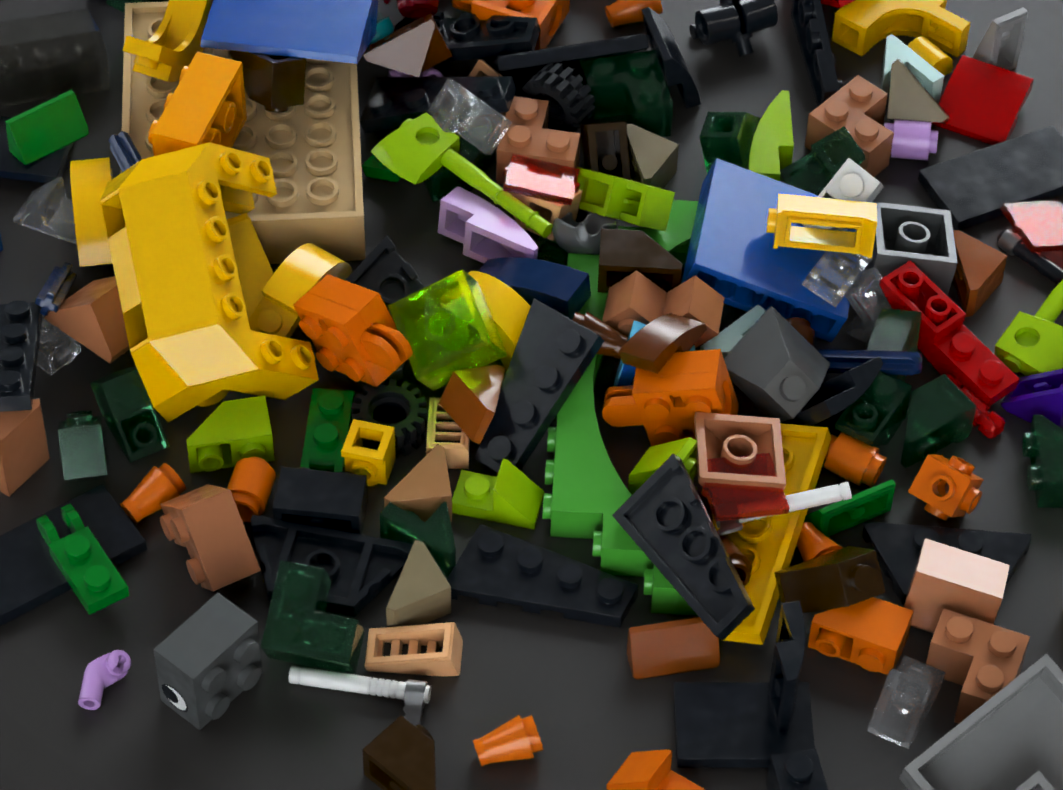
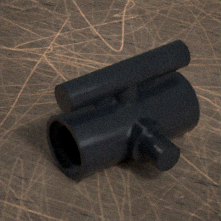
M719 0L720 5L698 10L695 13V24L690 25L692 38H700L704 45L731 39V43H736L739 57L754 53L750 38L753 37L752 32L773 27L778 21L774 0Z

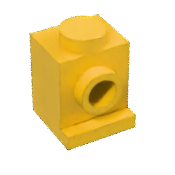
M353 419L341 450V457H344L345 472L367 475V486L387 485L396 460L395 427ZM362 438L380 442L378 450L363 447Z

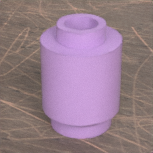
M894 119V123L884 122V127L894 132L891 158L928 161L929 153H937L939 130H931V122Z

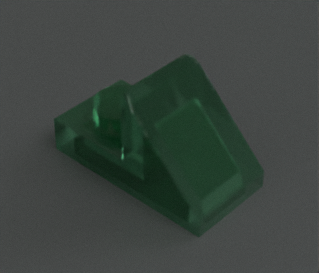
M444 501L426 522L422 521L414 512L403 510L389 503L379 513L380 538L411 544L415 540L424 542L443 575L448 578L456 565V547L447 502Z

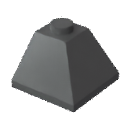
M773 306L764 312L724 358L731 381L769 418H780V422L794 419L820 389L830 366V363Z

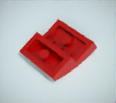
M962 55L939 102L940 107L950 119L946 123H932V125L991 145L1007 141L1017 125L1019 112L1032 90L1034 79Z

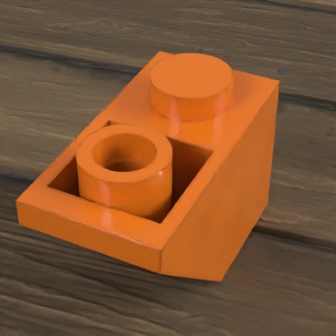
M872 597L850 606L833 608L815 614L811 622L808 647L818 650L825 656L837 657L860 665L867 671L880 672L892 677L909 637L914 611Z

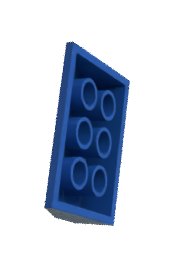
M213 0L201 37V47L357 64L376 35L378 0Z

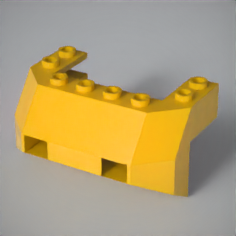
M211 142L140 160L110 180L100 200L130 353L153 408L168 423L224 389L286 400L319 380L311 342L250 330L225 211L237 214L252 211L255 209L252 193L268 197L277 195L270 159Z

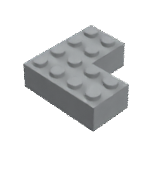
M1046 653L904 767L899 777L900 781L908 790H1063V671Z

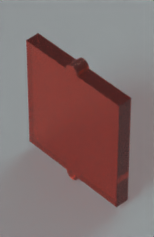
M512 154L510 165L505 167L503 176L506 177L503 191L571 206L574 193H578L580 184L577 182L580 169Z
M1059 200L1002 204L1000 210L1013 226L1012 231L1020 236L1031 253L1063 250V205Z
M770 453L756 454L754 461L746 465L734 464L725 457L707 459L708 472L775 476V468ZM742 455V456H737V457H742V458H743V457H748V456H750V455ZM705 482L701 492L708 499L715 522L788 514L790 509L783 488Z

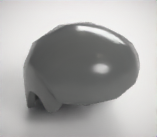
M568 212L562 219L555 218L552 232L559 247L567 253L600 255L601 228L616 229L617 222L596 213H589L582 222H575L573 220V213Z

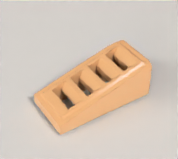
M429 397L426 455L439 444L445 448L448 469H469V437L456 422H437V420L453 419L447 412H440L445 411L439 404L441 398ZM437 430H441V431H461V432H437ZM436 441H460V443H455V442H436Z
M455 622L369 628L364 667L367 671L439 677L460 676L463 639ZM384 643H391L390 656H383ZM403 644H409L408 654L402 655ZM421 645L427 646L426 653H421Z

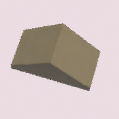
M899 59L892 63L887 119L946 123L950 117L905 64Z
M631 123L626 124L632 181L663 189L677 172L679 144Z
M414 541L387 604V627L426 624L451 613V586L422 541Z

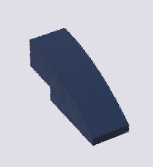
M524 257L488 259L479 270V272L489 274L507 284L530 306L535 298L570 319H573L575 312H579L591 296L588 273L545 260Z

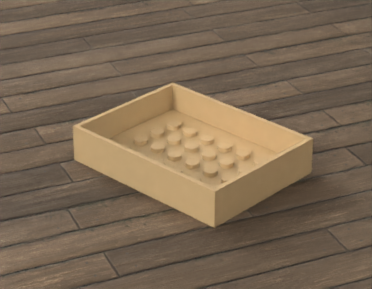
M169 1L125 3L124 43L126 36L144 41L152 37L162 22ZM204 48L202 52L232 59L229 50ZM124 52L122 131L129 134L141 158L145 159L154 156L153 145L148 141L150 126L154 120H159L164 111L165 100L170 92L174 93L179 80L167 82L132 71L136 55ZM306 59L303 105L289 106L286 112H269L264 109L263 105L249 99L245 90L247 120L232 148L268 157L273 169L277 195L273 197L252 193L255 209L247 214L251 219L270 264H281L294 250L306 243H313L343 261L364 260L366 254L357 64ZM225 211L226 219L241 215Z

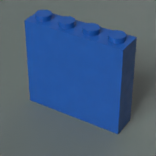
M716 158L702 183L681 284L696 275L725 297L724 304L746 312L756 305H760L765 310L773 306L785 319L799 317L808 320L811 323V328L816 333L815 337L832 342L848 318L858 254L778 246V249H773L774 233H766L768 210L769 208L777 209L778 194L818 197V195ZM791 223V226L804 227L802 224ZM848 229L847 231L856 232L857 229Z

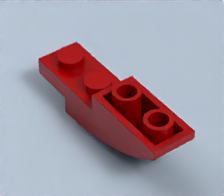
M911 260L880 280L879 285L898 320L919 350L942 377L952 374L962 385L971 390L988 406H991L1017 388L1020 378L963 324L966 313Z

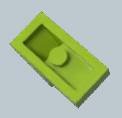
M503 459L497 477L461 470L452 498V513L534 530L543 503L544 491L509 460Z

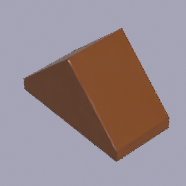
M953 230L958 262L953 282L962 310L966 313V317H970L978 311L1002 283L1008 255L960 230Z
M497 364L453 371L439 404L472 442L481 444L496 412L506 367Z

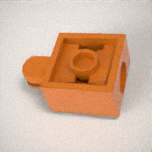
M451 0L454 8L476 14L479 20H488L493 15L537 18L540 34L535 50L546 49L570 11V0Z
M327 274L293 304L301 319L299 321L301 330L312 340L317 349L315 354L317 360L328 371L332 372L335 370L347 375L355 382L362 381L378 387L412 356L411 345L398 330L380 293Z
M721 349L675 352L658 374L636 367L633 385L608 387L605 392L602 417L612 427L644 425L650 444L654 446L688 437L695 439V412L738 415L739 403Z

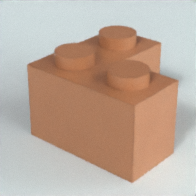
M857 75L809 113L805 147L829 163L835 162L840 168L850 158L875 177L889 166L894 132L883 126L888 93Z
M514 96L510 109L506 112L497 147L496 183H507L510 164L516 161L573 186L576 170L580 165L581 133L548 129L549 101Z
M635 271L609 287L602 321L620 333L629 336L634 320L647 325L663 315L669 313L706 324L707 330L695 343L694 346L696 348L719 334L725 297L696 275L672 290L665 292L639 271Z
M207 484L160 504L164 513L160 517L162 529L169 541L174 540L175 544L187 548L191 559L186 561V566L196 585L201 584L202 588L216 591L261 571L230 489Z
M943 608L930 642L924 673L963 686L954 722H962L1020 675L1030 636Z

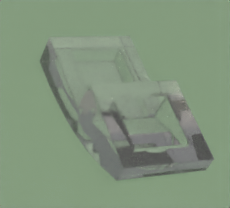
M826 251L801 285L836 308L848 294L855 281L865 271L873 256L868 258L860 254Z

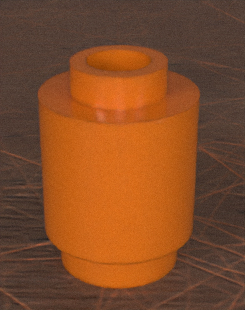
M842 431L838 437L833 434L831 435L824 468L859 487L865 484L872 488L884 469L887 457L879 454V448L846 431Z
M260 457L238 460L227 486V489L231 490L242 522H250L252 515L259 516L264 513L276 480L275 470L266 460Z

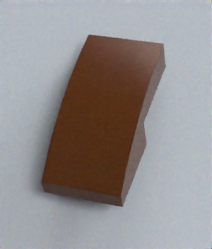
M669 313L645 325L619 350L622 362L658 374L675 352L690 351L707 330V327L703 322Z

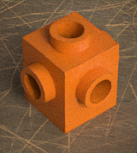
M928 454L908 493L926 502L924 509L940 519L947 520L949 516L951 518L964 517L965 513L970 514L979 503L982 491L978 489L984 479L972 473L975 469L972 464L957 456L952 455L949 460L942 455Z

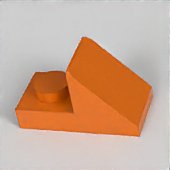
M668 749L632 752L607 783L606 787L607 790H706L671 770L673 752Z

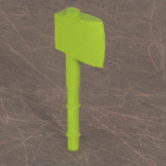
M427 112L415 119L409 118L405 120L398 129L387 135L371 150V153L389 170L415 185L422 183L444 166L468 185L492 199L495 205H500L523 222L526 228H531L543 238L548 237L552 232L553 225L540 216L538 211H533L510 194L507 188L499 186L481 169L457 153L460 150V137Z
M1063 279L1051 291L1034 316L1019 311L995 344V355L1012 372H1021L1029 376L1063 369V326L1054 323L1063 311Z

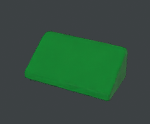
M72 90L5 121L9 152L25 165L89 134L88 125L75 92Z
M891 479L853 495L852 499H843L806 515L804 522L813 523L819 531L829 537L889 512L892 507L896 483Z

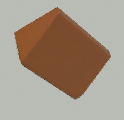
M700 617L630 627L628 629L627 657L634 679L639 680L716 668L720 664L719 638L714 635Z

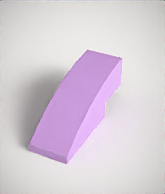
M459 186L440 200L438 233L462 243L463 255L484 264L488 259L501 257L537 259L539 249L537 244L515 220L498 207Z

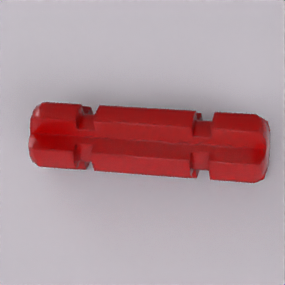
M947 374L937 382L936 393L946 402L951 400L950 406L973 426L980 425L978 430L988 439H994L1003 432L1005 420L995 411L989 412L990 407L967 387L961 388L962 383L952 374Z

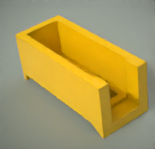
M778 194L777 209L769 208L766 233H774L773 249H778V246L860 254L872 258L877 227V203ZM791 223L849 228L857 230L856 232H849L839 230L791 226Z

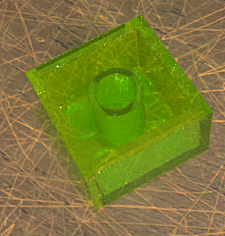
M463 269L388 305L397 330L403 334L411 345L413 353L409 361L416 379L433 391L447 385L453 371L483 367L507 356L479 282Z

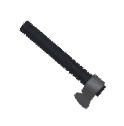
M1024 219L1017 228L1004 229L999 234L997 242L998 247L1011 256L1016 255L1020 257V259L1034 267V269L1058 285L1062 281L1063 269L1025 243L1028 241L1029 236L1038 237L1041 233L1031 221Z

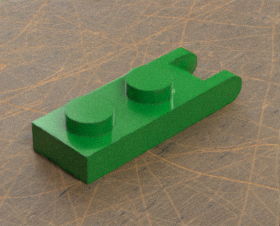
M312 389L300 467L320 471L345 472L344 457H341V450L352 424L351 407L352 403H355L354 391Z

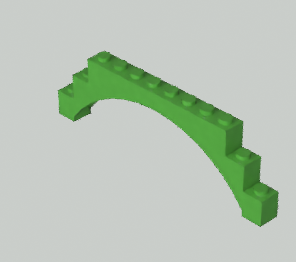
M673 200L666 231L618 226V229L643 231L682 263V268H684L699 201ZM568 253L567 266L589 274L591 296L579 313L586 315V312H589L602 321L608 293L598 292L600 255ZM596 354L554 418L557 419V427L549 426L547 452H555V459H546L545 485H553L552 494L544 493L542 519H551L550 537L593 539L592 557H601V571L619 576L644 577L643 595H652L651 613L697 615L612 516L632 494L626 488L611 463L600 435L594 406V388L604 355Z

